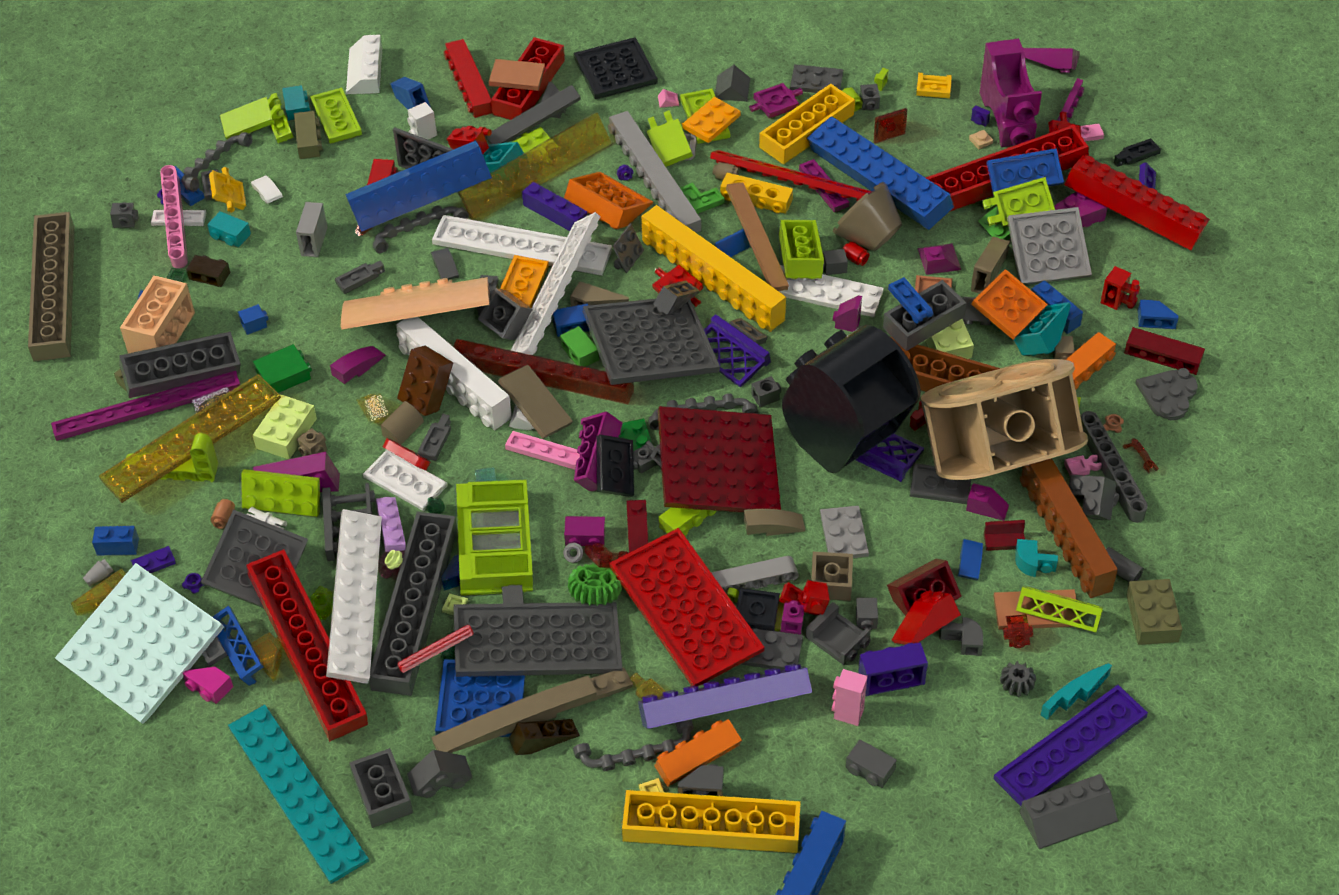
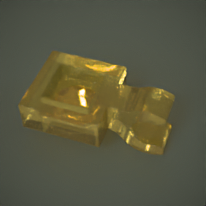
M638 673L630 677L633 687L636 689V695L641 700H643V696L652 694L657 695V697L663 696L665 690L653 679L650 678L645 681Z

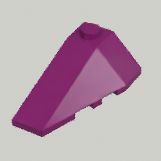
M1023 48L1025 58L1060 70V73H1070V70H1075L1080 56V52L1073 48Z

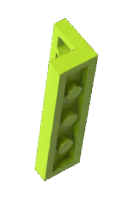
M1024 585L1022 586L1016 611L1093 632H1097L1103 610L1102 606ZM1024 596L1033 598L1037 606L1032 609L1023 608ZM1047 602L1052 603L1057 610L1051 615L1045 614L1041 608ZM1066 608L1073 609L1077 617L1067 620L1063 617L1061 611ZM1087 613L1096 615L1094 627L1085 625L1081 617Z

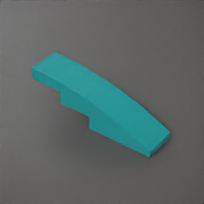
M1109 663L1069 682L1043 704L1041 716L1048 720L1059 707L1067 711L1078 698L1086 702L1110 676L1112 665Z

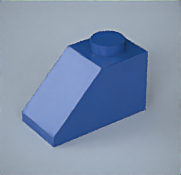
M1140 300L1138 308L1139 327L1176 329L1178 315L1160 301Z

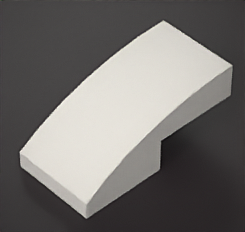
M267 175L251 182L252 187L267 204L283 197L277 186Z

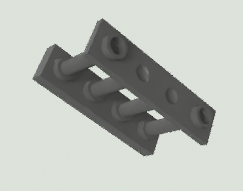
M365 483L366 493L336 497L331 494L330 487L322 488L327 561H335V554L338 553V542H335L334 538L338 537L340 527L334 526V522L341 519L342 511L336 512V510H333V507L336 504L366 501V509L350 511L372 515V502H375L374 490H370L369 483Z

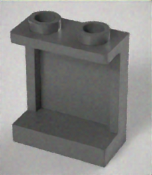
M834 602L826 608L824 615L820 614L806 627V638L842 665L848 660L850 662L853 661L861 648L865 649L871 641V630L866 628L862 631L840 615L839 606Z

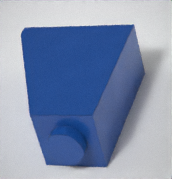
M402 77L390 83L395 97L408 110L424 102L430 107L422 83L407 77Z

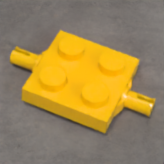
M227 167L221 169L222 173L212 170L209 174L212 198L225 203L227 211H230V213L234 212L235 208L244 209L246 201L243 182L231 177Z

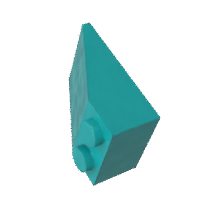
M518 142L488 144L489 148L483 154L491 177L495 180L507 181L512 179L514 173L522 167L523 162L527 159Z
M1070 302L1047 305L1014 339L1023 356H1035L1042 353L1049 354L1055 350L1056 345L1061 340L1071 307Z

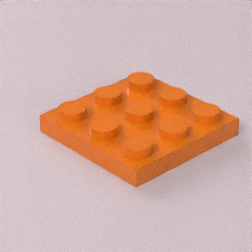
M1006 269L971 303L972 306L1012 340L1048 305Z

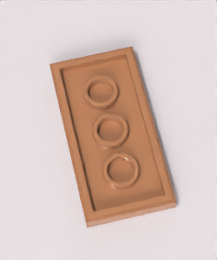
M1075 589L1045 590L1046 592L1076 599ZM1021 591L994 592L993 598L998 630L1074 627L1016 611ZM1024 596L1023 608L1032 609L1037 606L1033 598ZM1047 602L1041 606L1044 613L1048 615L1057 611L1052 603ZM1066 608L1061 611L1063 617L1067 620L1077 617L1073 609Z

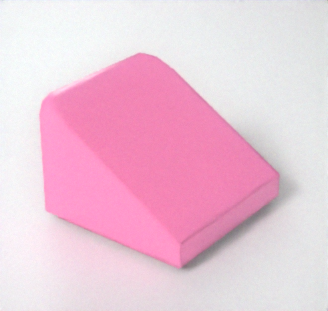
M663 89L658 95L660 108L679 106L677 93Z

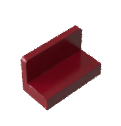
M1025 520L985 522L983 536L986 551L1016 549L1017 539L1025 540Z

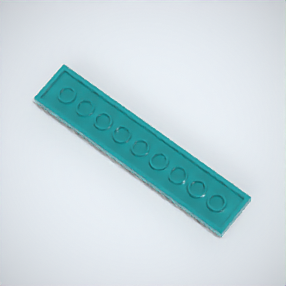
M266 705L228 725L231 733L330 884L369 862L367 855Z

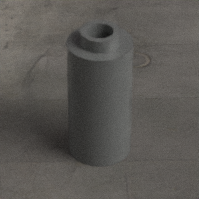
M1108 547L1106 550L1118 569L1116 575L1127 582L1138 581L1144 568Z

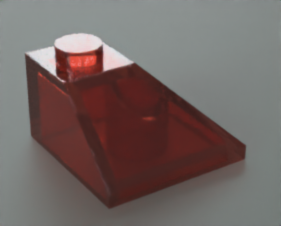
M907 108L875 117L874 143L905 134Z

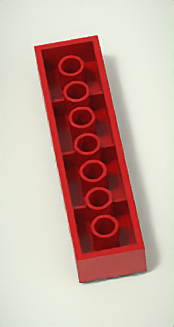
M1084 154L1072 167L1064 184L1189 250L1193 249L1210 220L1203 213L1196 212L1187 205L1180 204L1174 201L1173 198L1158 193L1156 189L1149 188L1140 181L1133 180L1124 173L1110 168L1109 165L1102 164L1093 157Z

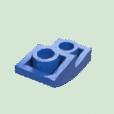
M963 539L958 571L959 577L973 580L979 579L983 543Z

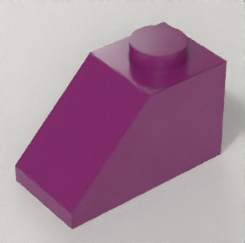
M858 295L841 303L838 311H834L833 321L835 322V328L851 332L858 329L861 320L862 296Z
M973 483L968 496L966 511L1004 521L1009 504L993 488Z

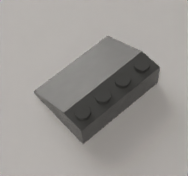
M393 128L398 166L408 169L454 150L401 129Z

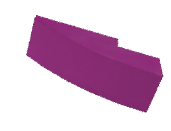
M374 346L360 348L330 365L331 373L343 384H346L356 375L360 377L386 355Z

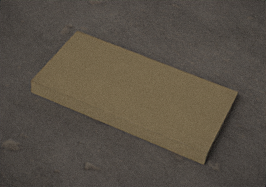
M529 365L499 379L498 383L542 439L572 424V419Z

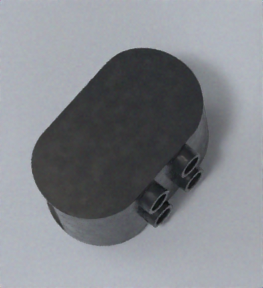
M863 325L849 335H846L843 330H839L824 343L827 348L826 350L817 355L811 349L800 356L794 363L797 369L786 378L790 386L782 398V410L787 426L798 445L830 473L839 472L880 442L896 433L920 399V383L911 362L889 335L871 325Z

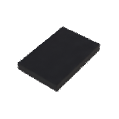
M601 434L596 436L597 492L626 497L634 496L633 440Z

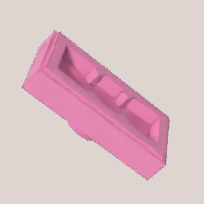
M1100 124L1080 126L1081 136L1084 141L1104 139V133Z

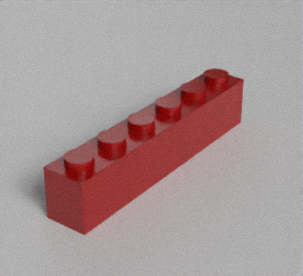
M461 39L445 43L444 57L445 60H449L450 71L453 70V77L455 81H458L459 91H463L462 97L464 102H467L468 112L472 113L474 118L492 114L490 95L465 40Z

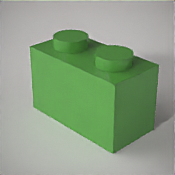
M579 326L560 335L561 347L579 369L599 360V353L595 343L590 340L586 331L583 332Z

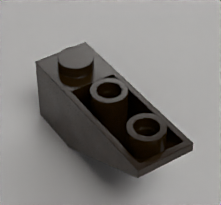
M573 719L521 722L516 725L509 737V741L516 755H527L579 737L580 735Z

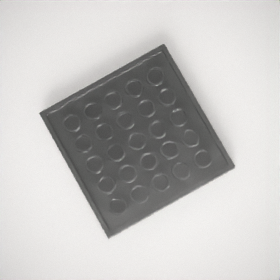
M656 299L583 306L584 317L611 385L718 373L720 371V365L691 300L675 313L668 315L660 313L657 307L653 305Z

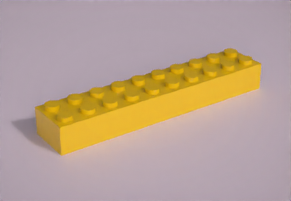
M658 205L641 216L642 240L646 245L655 248L658 254H663L671 263L683 267L698 281L702 282L709 291L713 290L722 300H727L734 309L742 311L748 319L756 321L762 329H767L771 332L785 321L786 296Z

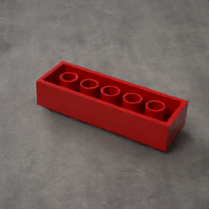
M534 37L518 61L545 64L539 91L499 87L491 99L492 114L512 120L534 107L547 88L548 83L551 82L565 61L564 45Z

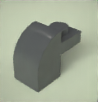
M962 617V624L950 622L941 628V640L961 641V655H982L983 631L976 621Z

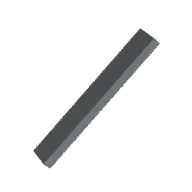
M570 85L494 129L491 136H486V139L490 144L508 143L580 101L581 97L575 88Z

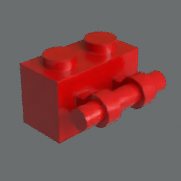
M467 126L461 129L456 128L448 136L447 141L452 149L476 141L482 154H484L489 148L485 137L491 136L492 131L486 127L475 128L474 126Z
M1114 266L1105 279L1100 303L1115 310L1119 308L1121 303L1126 304L1130 309L1134 308L1138 300L1137 294L1140 291L1139 281L1133 280L1132 284H1129L1131 273Z

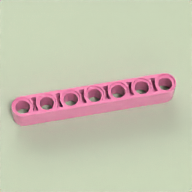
M166 165L162 167L160 173L168 255L172 266L180 269L188 263L180 180L176 168L172 165Z

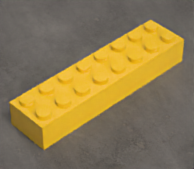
M626 790L622 824L623 842L798 853L800 801Z

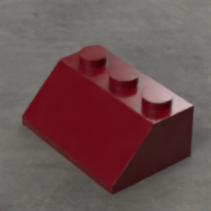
M934 559L887 585L893 602L905 616L913 603L921 598L920 595L926 591L951 593L954 601L962 597L948 561L942 559Z

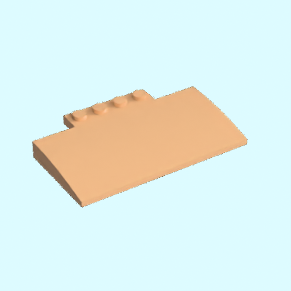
M488 277L455 283L452 280L448 281V278L437 280V283L430 284V281L419 283V286L412 287V284L401 286V289L389 287L383 289L384 291L378 296L344 301L341 313V330L489 305L490 288Z

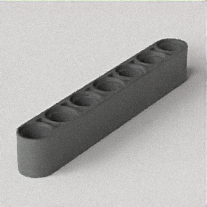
M1092 411L1083 412L1081 422L1083 432L1088 436L1087 445L1093 455L1098 456L1097 463H1102L1101 470L1104 476L1116 481L1115 490L1119 494L1118 501L1128 519L1135 523L1142 522L1148 506L1146 500L1097 414Z

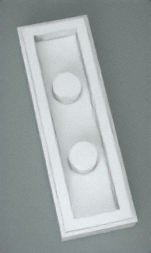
M164 210L153 211L152 226H165ZM183 210L184 226H204L206 210Z

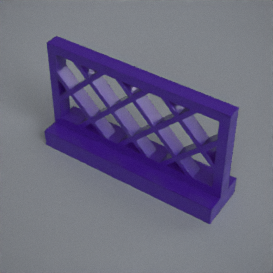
M715 314L711 318V323L704 329L706 336L711 330L717 333V337L708 338L709 343L718 342V348L712 349L714 353H718L719 372L739 387L751 379L764 365L767 366L771 363L770 353L718 315ZM728 341L731 343V347L720 348V342ZM733 351L744 352V357H734ZM720 352H731V358L721 359ZM755 360L758 362L754 367H747V361ZM744 361V368H734V362ZM731 362V369L721 368V363ZM745 372V376L740 381L734 377V373Z
M893 434L882 441L885 442L886 446L878 447L876 445L856 459V461L902 482L906 472L923 453L924 447ZM895 440L899 442L900 445L891 446L889 441ZM912 448L917 452L908 454L906 449ZM902 450L903 454L895 455L893 451Z

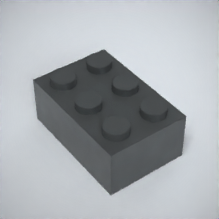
M390 748L349 763L352 776L372 828L413 813L411 800Z

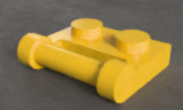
M918 72L916 96L950 98L952 75H923V73Z

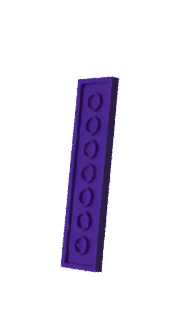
M1117 685L995 773L993 779L1021 806L1022 801L1044 794L1147 717L1148 712Z

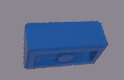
M741 229L715 242V247L729 257H732L750 248V243L744 229Z

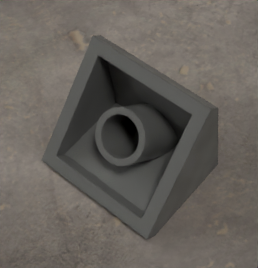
M732 65L717 76L716 98L747 102L750 77L736 65Z

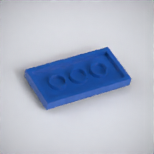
M1057 148L988 160L986 162L993 192L1046 177L1048 187L1064 183Z

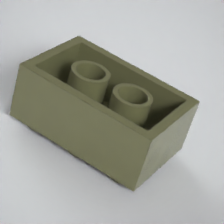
M1170 579L1129 581L1126 596L1138 645L1179 642L1183 629Z

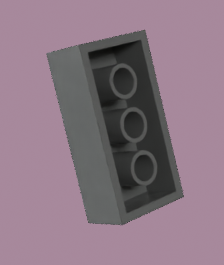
M943 280L919 293L932 308L934 314L932 317H925L916 324L912 316L901 304L884 313L883 328L905 351L965 317L966 302Z

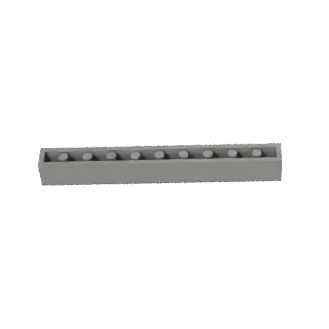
M625 111L610 116L608 124L610 134L615 135L616 143L618 145L621 144L624 155H628L630 164L636 167L638 176L643 178L645 187L650 188L653 199L658 200L659 207L694 232H700L701 218L630 113Z

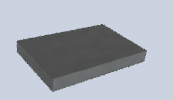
M914 463L910 497L967 504L971 479H945L936 474L935 466Z

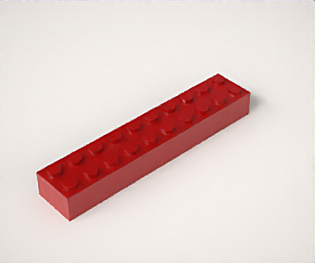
M1071 125L926 178L950 194L954 208L950 211L994 196L986 163L988 160L1057 148L1061 170L1064 171L1072 168L1083 154L1089 156V147L1076 127Z
M283 549L246 564L250 581L329 742L367 726V713L351 681L326 677L330 639L285 550Z

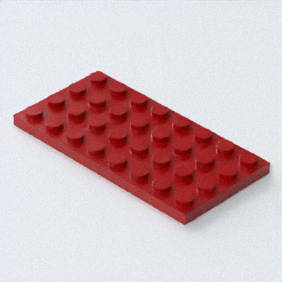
M679 528L610 562L611 570L691 686L699 687L764 652L765 647Z

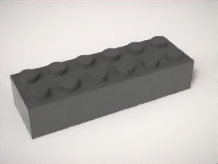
M231 332L119 355V366L129 398L176 388L232 371H236L239 374L241 366Z

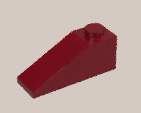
M627 500L629 553L648 544L646 500Z

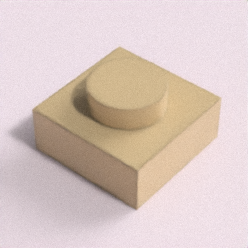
M985 130L969 136V140L978 150L993 144V139Z

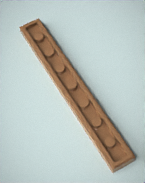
M744 183L727 184L726 190L767 284L777 291L788 290L789 284Z

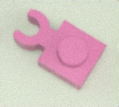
M1082 455L1065 459L1064 465L1069 475L1085 476L1090 474V470H1100L1102 463H1093L1097 462V455H1091L1088 459H1085Z

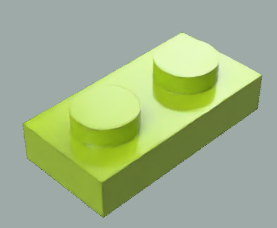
M286 115L283 118L275 119V123L271 124L278 144L294 138Z

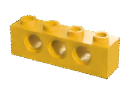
M726 173L720 186L722 196L725 200L731 201L726 190L727 184L744 183L754 206L759 209L772 210L775 213L786 214L793 200V188L731 173Z

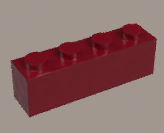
M1132 327L1124 354L1177 370L1185 368L1189 370L1190 374L1197 375L1205 348Z

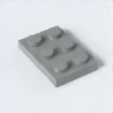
M859 506L820 509L827 552L853 554V558L869 556Z

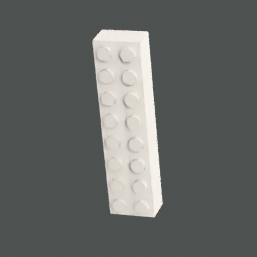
M419 317L404 319L396 324L397 337L400 344L399 349L404 355H410L411 349L426 345L453 362L446 391L451 396H456L462 406L466 405L473 416L480 417L486 427L490 426L495 431L512 418L509 395Z

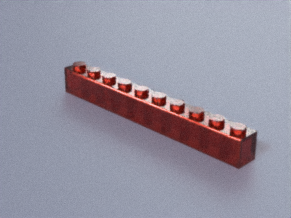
M456 339L453 345L459 353L484 373L503 377L529 365L546 387L629 405L634 392V382L611 385L606 371Z

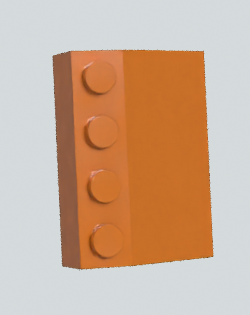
M602 172L569 179L564 196L565 199L581 207L587 213L592 214L596 212L600 216V221H605L614 229L628 226L653 204V201Z

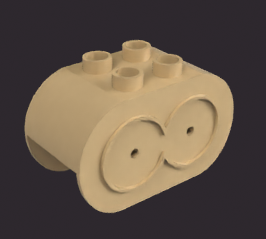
M1064 359L1029 361L946 383L925 392L921 396V402L936 474L939 477L951 480L982 478L1068 454L1085 446L1088 443V436L1083 432L1072 375L1075 370L1074 363Z

